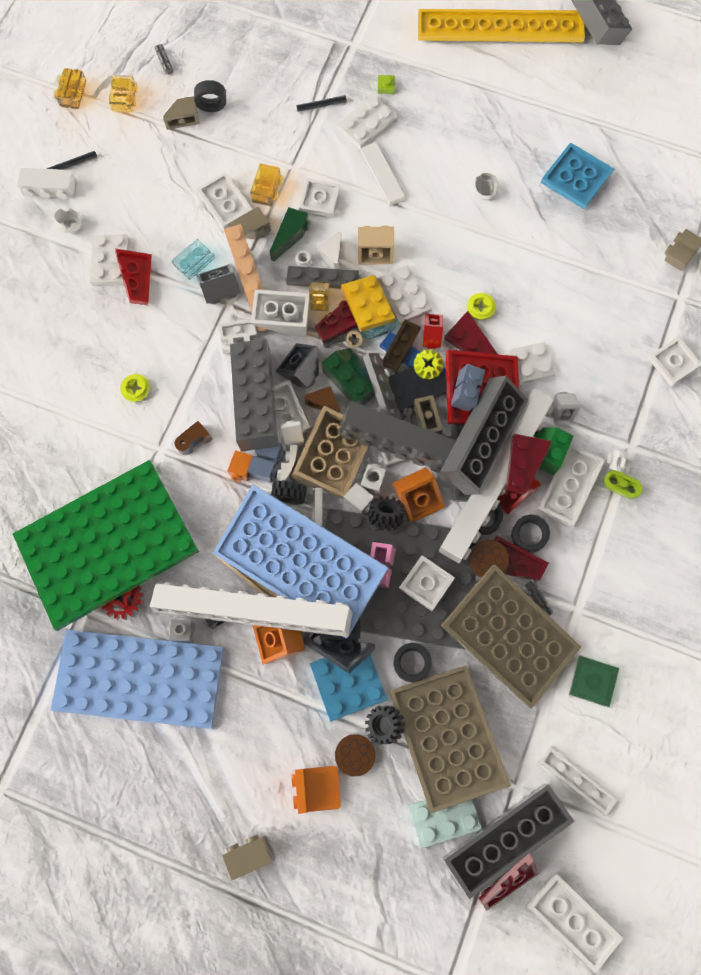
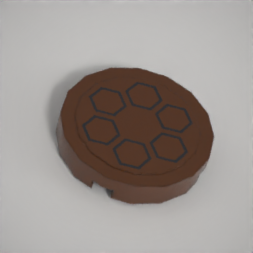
M483 540L472 548L469 554V564L474 573L482 578L492 565H496L504 573L509 564V555L501 543L495 540Z
M350 734L344 737L337 744L335 750L336 764L344 774L351 777L366 774L375 762L373 744L366 737L359 734Z

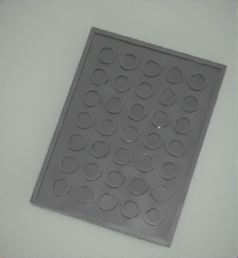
M329 508L325 529L370 556L373 542L390 544L396 549L393 567H389L392 570L389 588L378 587L360 616L361 632L465 650L441 626L475 586L476 574L469 564V556L466 560L462 559L460 563H457L438 552L452 528L403 520L400 527L397 526L395 530L391 527V530L387 531V528L381 530L380 526L376 528L375 524L372 525L367 514ZM480 535V537L478 538V540H477L476 543L471 542V544H470V546H469V549L472 550V548H473L478 542L481 541V535ZM421 556H424L455 577L433 611L399 589Z

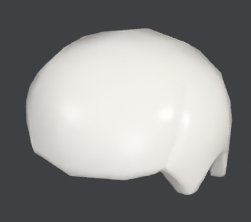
M481 172L473 181V191L480 199H490L499 190V181L491 172Z
M70 207L67 211L59 208L54 212L53 219L60 231L73 233L82 227L83 218L79 211L73 210Z

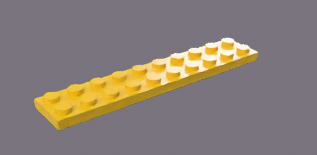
M418 9V41L583 43L585 39L584 22L577 10Z

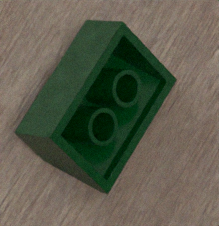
M351 348L335 351L321 362L323 373L350 402L353 401L365 405L376 396L365 363Z

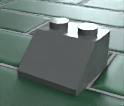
M230 264L196 275L207 304H217L221 299H231L236 297L238 293H241Z

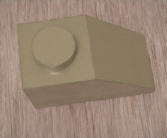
M194 96L177 99L163 115L166 130L200 124Z
M258 206L228 223L229 227L241 224L245 237L248 239L257 240L271 232L270 222Z

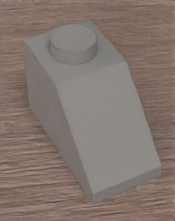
M568 392L555 394L553 397L554 401L552 402L554 422L573 421L581 408L574 393Z

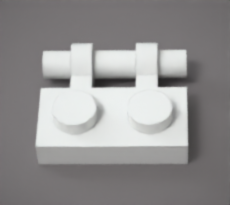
M251 318L218 324L221 343L228 342L229 345L222 347L223 354L230 353V344H233L234 341L244 340L246 342L250 341L251 338H257L256 327L251 325Z

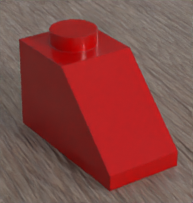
M425 313L423 346L428 349L441 348L443 315Z
M534 477L525 495L505 491L504 495L501 494L497 498L500 501L499 505L507 514H510L528 499L541 484Z

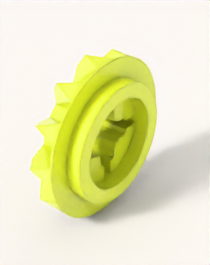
M476 293L467 302V310L473 319L477 318L480 321L482 319L488 320L496 309L494 299L485 293ZM480 302H482L483 307H485L483 308L482 312H480L478 308Z
M432 349L423 350V352L417 354L414 360L416 373L424 379L437 377L444 367L443 358L439 352L437 353ZM433 359V367L428 366L426 368L424 360L430 361Z
M140 374L127 376L120 385L122 396L132 403L135 401L141 402L150 391L148 380ZM137 384L140 390H136V393L134 394L131 388H135V385Z

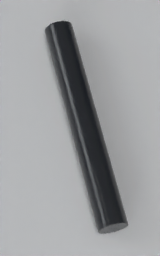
M346 95L298 104L296 108L297 112L344 103L347 102Z
M94 150L46 169L64 170L98 156Z

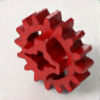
M141 586L123 594L124 603L120 601L121 597H118L105 604L102 610L108 611L107 615L109 617L114 615L116 620H119L120 616L123 620H127V615L134 617L133 611L139 612L138 605L144 604L140 600V598L144 597V594L139 592L142 589ZM122 607L124 611H116L114 608Z

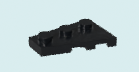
M310 632L303 638V643L348 674L375 650V644L370 642L364 644L358 642V639L320 640V633Z

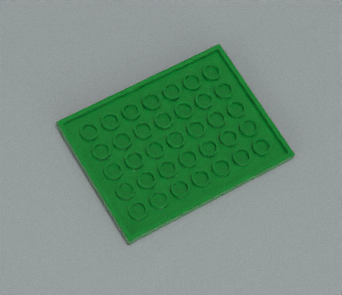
M150 459L12 533L55 631L61 630L199 553Z

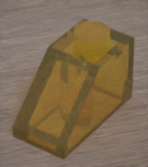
M322 281L311 282L309 289L311 311H329L330 283Z

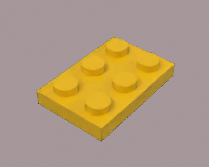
M376 275L341 285L342 292L360 332L395 322V316Z

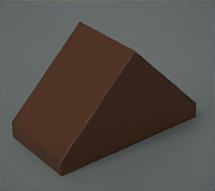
M331 386L306 394L304 397L305 405L319 411L326 406L340 413V408Z

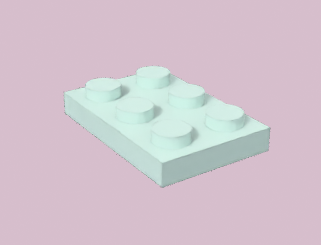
M426 800L408 805L421 849L482 829L473 800L430 814Z

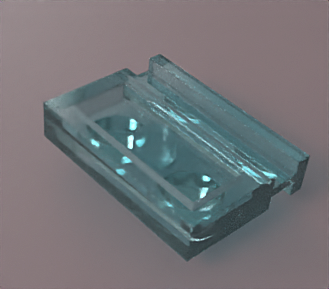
M197 238L171 262L183 275L191 280L216 257Z

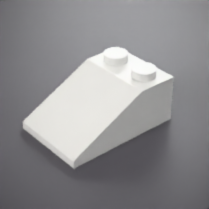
M255 290L251 325L286 335L307 337L310 294Z

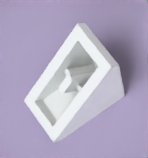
M339 231L318 245L319 255L331 269H339L342 246V232Z

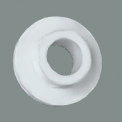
M307 251L298 252L295 256L296 266L309 267L312 264L311 254Z

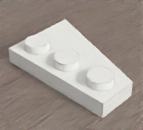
M287 380L274 386L276 418L282 424L292 420L300 421L302 434L312 430L291 381Z

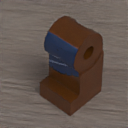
M197 421L175 439L174 445L180 454L189 455L200 442L204 440L208 443L212 440V437L203 425Z

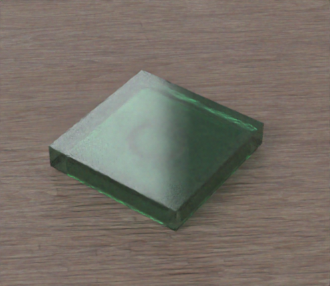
M581 655L578 656L568 695L609 708L619 668Z

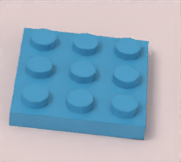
M570 142L542 177L540 183L585 209L613 173L614 168Z
M371 654L350 674L326 658L309 663L330 722L387 701Z

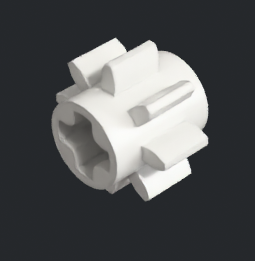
M614 450L613 454H608L606 462L610 464V469L623 472L624 468H630L632 460L628 458L629 453Z

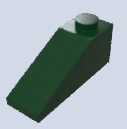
M288 207L269 251L271 261H276L302 239L306 231H309L311 221H309L307 212Z

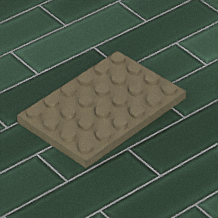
M492 565L441 625L530 709L534 707L581 649V646L496 565Z
M467 665L390 690L395 709L400 711L398 715H403L404 717L401 722H405V726H402V729H405L404 736L430 814L511 786Z

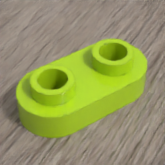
M610 471L604 477V485L607 489L627 499H636L642 493L643 488L638 480L619 471ZM610 479H614L616 484H612ZM628 488H632L634 492H629Z

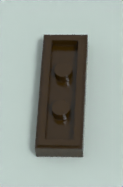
M406 319L404 320L383 358L384 369L394 374L399 371L421 330V326Z

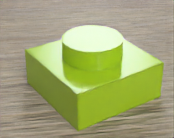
M378 75V94H394L395 75Z

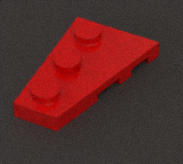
M115 248L129 303L148 306L152 254Z

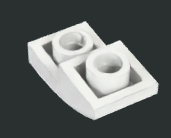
M287 421L281 425L286 450L290 451V445H298V449L304 448L305 444L300 421Z
M290 445V451H286V462L289 463H281V469L277 471V480H290L297 461L298 445Z

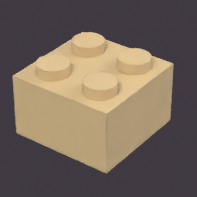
M366 225L358 227V265L393 264L394 226L371 227Z

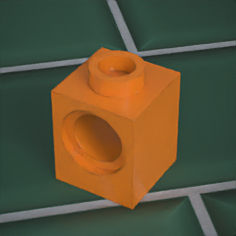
M235 450L227 470L231 479L242 482V480L248 482L249 474L247 471L253 455Z

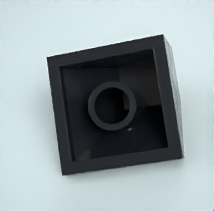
M296 343L275 372L290 380L296 386L309 389L319 375L318 347Z

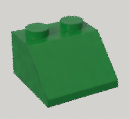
M542 427L541 431H536L533 436L552 442L539 469L554 476L561 468L574 436L557 427Z

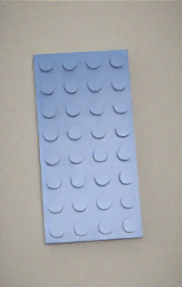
M255 485L251 486L213 551V554L279 596H285L290 600L303 598L308 600V602L322 600L332 605L336 603L347 604L353 613L349 635L389 569L386 565Z
M66 630L50 711L212 729L224 648Z

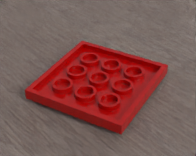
M447 350L445 352L448 424L465 425L473 410L472 408L467 412L451 406L454 390L457 388L455 386L459 371L467 364L485 370L482 385L479 387V397L489 378L507 376L519 389L518 356Z

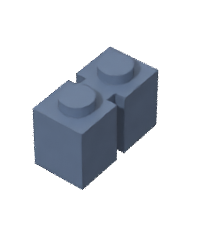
M467 364L459 371L455 386L457 388L454 390L451 406L468 412L477 405L480 393L479 387L482 385L485 370Z
M278 442L279 446L255 450L254 453L257 456L252 457L247 471L249 477L271 483L272 479L277 477L279 468L276 466L279 461L283 460L285 454L282 443Z

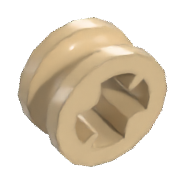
M350 331L346 336L347 345L351 348L359 347L362 343V335L358 331ZM352 334L359 338V342L356 341V344H352V341L349 340Z

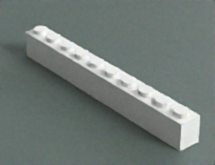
M533 389L528 398L529 401L482 493L470 496L438 551L457 563H460L462 559H467L471 552V549H469L471 542H477L481 535L478 530L481 526L485 527L490 519L488 516L489 511H494L500 502L497 500L499 494L504 495L512 436L519 434L534 437V433L536 431L540 432L545 424L542 421L544 416L549 417L554 408L551 406L554 399L536 389Z
M168 582L155 585L150 607L156 613L345 637L349 636L353 615L350 607L344 603L332 605L322 600L308 602V600L303 598H296V600H290L285 596L273 598L262 593H258L256 596L244 591L231 593V591L226 589H219V591H214L208 587L197 589L186 584L180 587Z

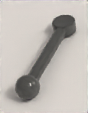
M352 334V337H349V339H357L355 334ZM346 336L328 341L323 346L324 348H329L332 344L345 341Z

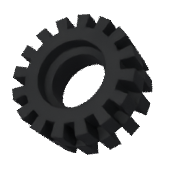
M277 480L272 484L271 495L285 504L302 505L305 503L307 487L302 483L298 484V482Z
M380 496L379 499L375 498L374 501H371L368 519L372 525L375 524L376 528L380 526L381 530L387 528L388 531L392 527L395 530L397 526L400 527L401 523H403L404 504H401L400 500L395 501L396 498L394 497L392 499H389V496H386V498H383V496Z
M393 706L375 707L376 709L370 711L372 714H367L366 716L369 720L365 721V724L368 725L365 731L370 732L367 736L373 738L372 741L374 743L378 742L379 745L396 743L397 739L402 737L400 733L405 731V729L401 728L405 726V722H401L404 719L403 715H398L400 711L395 710ZM383 717H387L390 722V730L387 733H383L380 728V721Z

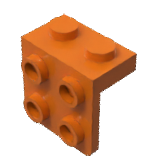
M336 766L295 769V774L291 775L292 787H296L297 796H293L294 809H298V814L335 810L341 807L339 776Z

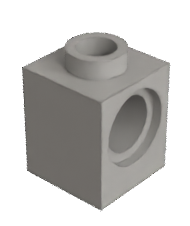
M171 619L169 640L173 642L194 643L195 623L192 620Z

